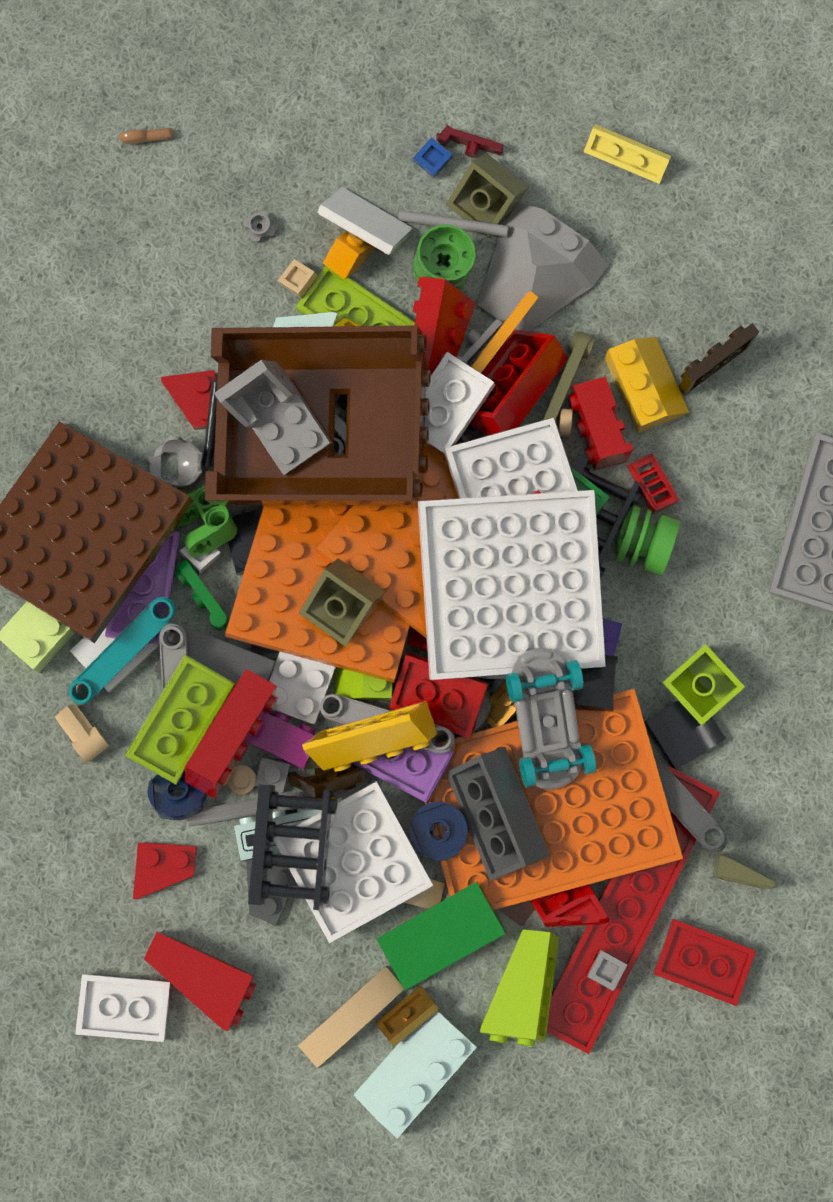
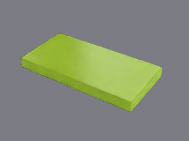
M326 265L295 307L303 315L337 312L339 314L335 324L343 318H347L361 326L415 325L413 320L349 277L344 280Z
M184 654L125 756L170 782L177 784L185 771V765L236 683Z

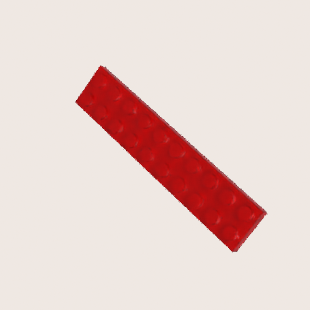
M667 766L669 771L710 814L720 792ZM671 811L670 814L683 859L610 878L599 900L609 918V922L606 924L586 925L552 993L547 1033L587 1054L590 1053L696 842L695 837ZM600 950L627 964L614 991L587 977Z

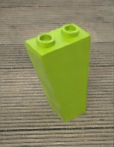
M522 930L481 1025L480 1033L489 1035V1041L507 1043V1038L517 1039V1045L535 1047V1042L545 1043L559 936L551 932Z

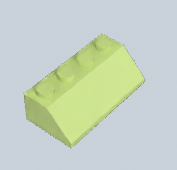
M26 602L1 629L0 640L33 670L40 673L76 632Z

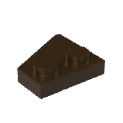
M350 763L351 767L335 772L334 768L327 770L314 768L315 775L307 777L298 775L297 771L288 773L290 785L314 798H323L324 790H333L335 792L356 787L357 783L366 781L365 769Z

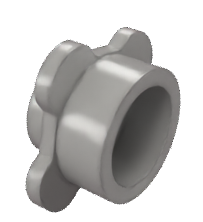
M260 211L244 219V227L248 228L251 241L259 242L261 238L275 234L276 229L270 223L268 212ZM257 225H262V228L258 229Z

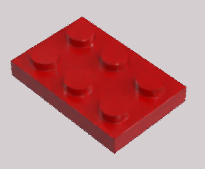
M408 653L405 656L389 708L396 710L427 701L435 725L445 727L453 733L470 739L473 735L489 682L476 677L430 680L428 660Z
M672 919L653 974L737 1006L756 950Z

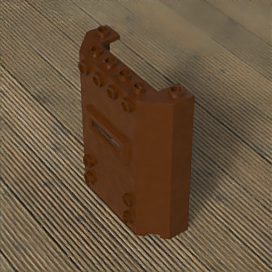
M418 325L212 328L211 357L218 362L217 391L260 360L276 361L286 372L332 441V444L289 474L283 475L252 427L246 428L217 399L214 471H206L205 501L212 505H417L419 497H422L423 473L428 472V457L424 455V444L429 443V429L425 427V416H429L430 401L429 398L425 397L426 387H430L431 374L430 370H426V334L422 333ZM335 395H347L345 455H333Z

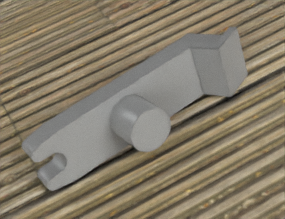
M497 319L482 336L473 329L466 337L472 346L462 357L457 355V359L468 364L496 334L503 323Z

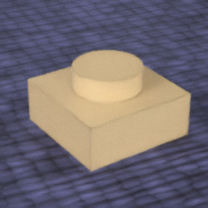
M293 259L278 279V282L281 286L302 299L318 276L313 270Z

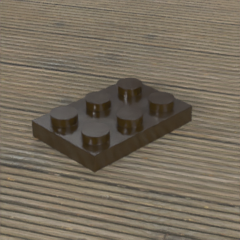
M752 323L746 328L742 325L729 335L730 338L724 345L718 342L707 351L708 355L701 362L699 359L691 362L680 376L682 380L678 387L684 396L748 349L759 333L754 324Z

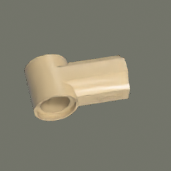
M75 702L65 707L55 716L59 725L72 740L73 748L86 764L110 747L96 726H92Z

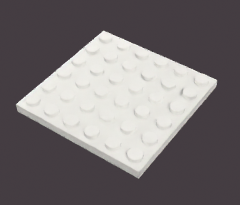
M594 490L418 501L430 680L512 673L513 665L518 657L533 648L553 650L565 662L577 660L581 668L606 667Z

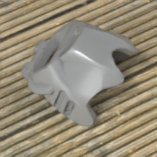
M170 436L156 449L153 457H148V473L175 488L192 484L202 473V452L181 437ZM163 455L178 456L177 480L161 479V457Z

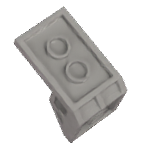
M260 360L214 393L219 402L246 428L252 427L283 475L289 474L332 444V441L286 372L276 361Z

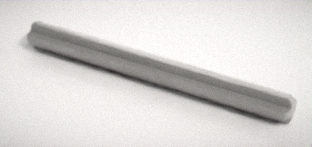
M356 787L349 790H338L333 792V796L344 800L357 793ZM302 791V792H296V793H290V794H284V795H287V796H299V797H311V798H314V797H312L311 795H309V794H307V793H305V792H303V791ZM258 799L205 807L199 814L187 818L186 822L189 826L255 816ZM278 807L277 810L273 809V812L297 808Z

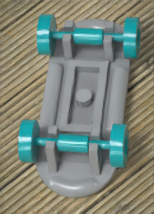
M533 648L524 652L513 665L512 673L506 674L507 690L511 702L515 703L523 758L519 760L521 777L526 788L536 785L542 789L556 790L574 781L581 767L585 775L596 773V761L592 747L589 744L581 746L573 697L574 690L583 689L582 671L577 660L565 662L560 655L550 649Z

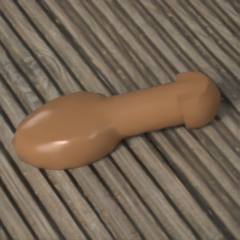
M171 128L148 131L131 130L120 133L119 140L126 144L170 140L173 138L174 132Z

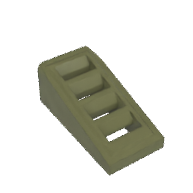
M716 855L712 875L714 878L767 890L774 888L775 881L726 855Z

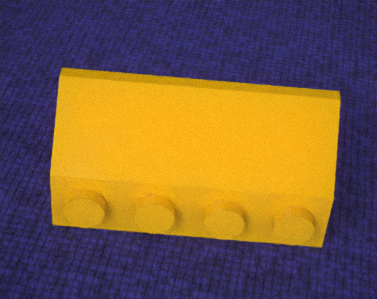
M427 701L322 730L302 744L304 751L322 770L334 768V771L338 772L351 767L350 763L360 761V764L363 765L377 760V756L386 753L387 757H392L403 753V748L412 746L413 750L427 747L430 745L429 741L437 735V731Z

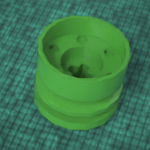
M450 224L437 225L428 229L420 238L412 264L413 275L417 283L419 276L442 278L460 290L467 282L476 258L475 245L471 237L461 228ZM438 262L441 263V264H443L444 262H446V263H447V267H445L444 265H442V266L439 267L437 264H438Z
M633 505L629 514L624 518L618 534L615 562L622 564L626 553L629 552L631 555L628 566L633 567L639 556L644 557L643 571L662 576L674 547L680 519L662 514L656 525L650 523V509H647L643 519L639 520L640 506Z

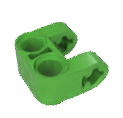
M205 486L187 494L192 498L193 502L176 526H185L201 517L203 518L205 525L190 532L184 539V545L192 557H201L232 540L237 534V526L226 505H212L205 501Z

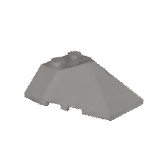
M518 203L503 223V225L509 226L508 237H498L477 306L496 320L499 319L504 323L525 294L531 291L538 296V299L515 329L532 331L560 309L571 304L580 295L591 290L609 265L589 240L546 210Z

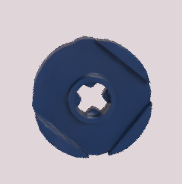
M185 771L177 784L157 774L153 779L151 778L147 789L150 804L158 816L162 819L176 821L199 814L207 797L206 793L185 782ZM175 786H180L181 790H185L179 797L170 795V792L174 791Z
M431 802L422 806L412 819L409 829L410 839L414 848L426 858L437 861L447 860L456 856L466 845L469 833L468 823L463 813L454 805L444 802ZM438 822L440 826H446L447 828L444 838L441 840L438 836H432L431 831L435 829L434 824Z

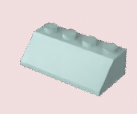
M437 1011L396 1045L354 1093V1096L377 1121L398 1139L477 1047Z

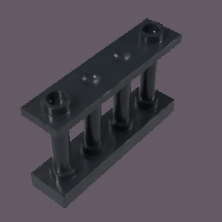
M578 454L572 468L600 490L625 501L618 516L605 509H602L596 516L597 519L613 526L606 541L597 537L598 550L601 551L599 555L601 580L606 569L601 567L602 562L629 506L636 505L642 493L637 491L640 485L637 481L634 482L629 491L589 472L590 469L586 467L589 459Z
M259 784L248 904H265V899H269L270 896L314 900L313 910H322L323 905L328 904L330 887L325 886L330 824L331 814H336L337 797L333 796V790H324L323 798L279 795V792H275V785ZM278 807L322 810L320 828L277 825L276 821H272L273 809L277 810ZM275 836L319 840L318 858L274 854L273 851H270V840L275 839ZM276 866L317 870L315 888L271 884V881H267L268 869Z

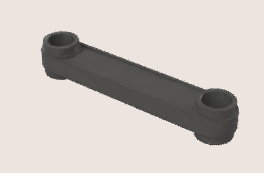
M653 753L669 810L707 851L716 853L723 850L728 841L724 829ZM711 832L720 833L722 835L721 842L715 846L708 845L706 843L708 834Z

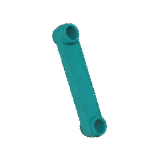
M166 596L153 600L70 684L68 692L72 701L78 704H85L92 700L174 618L177 611L175 602ZM159 602H165L170 607L168 617H161L157 613L156 607ZM81 683L87 686L89 694L86 698L80 697L77 694V684Z

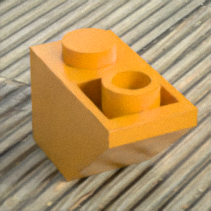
M346 231L336 238L323 264L345 280L361 267L376 247Z

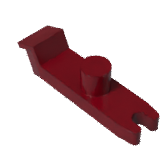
M449 125L440 134H436V141L444 147L450 141L466 145L465 155L471 158H476L479 150L499 156L503 152V144L453 129Z

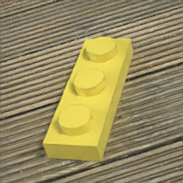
M597 124L594 125L584 149V153L660 184L671 158L666 153Z

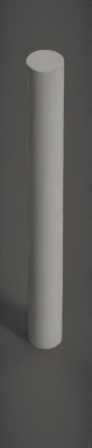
M400 210L399 220L403 222L430 226L450 224L464 231L508 237L509 226L406 210Z

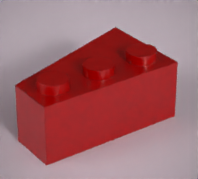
M606 376L573 385L571 395H568V401L572 412L577 411L579 421L576 422L579 437H584L587 448H584L585 457L589 459L588 464H593L594 470L597 471L627 462L633 447L631 442H625L622 430H625L623 421L618 419L615 410L617 405Z

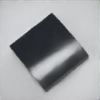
M679 700L644 721L646 728L670 766L676 770L726 739L712 717L701 726Z

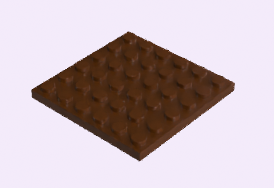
M58 422L0 504V585L95 644L193 500L182 491L65 424Z

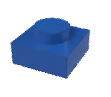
M431 137L413 157V161L435 178L452 159V154Z

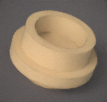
M239 765L233 768V773L227 784L234 793L247 794L255 787L256 775L251 768Z

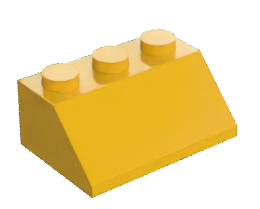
M657 337L633 339L608 349L605 356L606 363L637 434L689 413Z

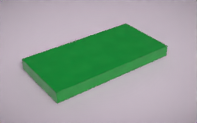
M476 881L378 937L376 940L404 990H407L507 932L479 882Z

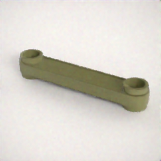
M575 330L567 349L571 353L543 420L554 418L556 421L582 358L588 359L596 340L591 335Z

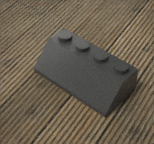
M506 747L479 755L446 772L460 809L467 820L469 831L490 881L550 857Z

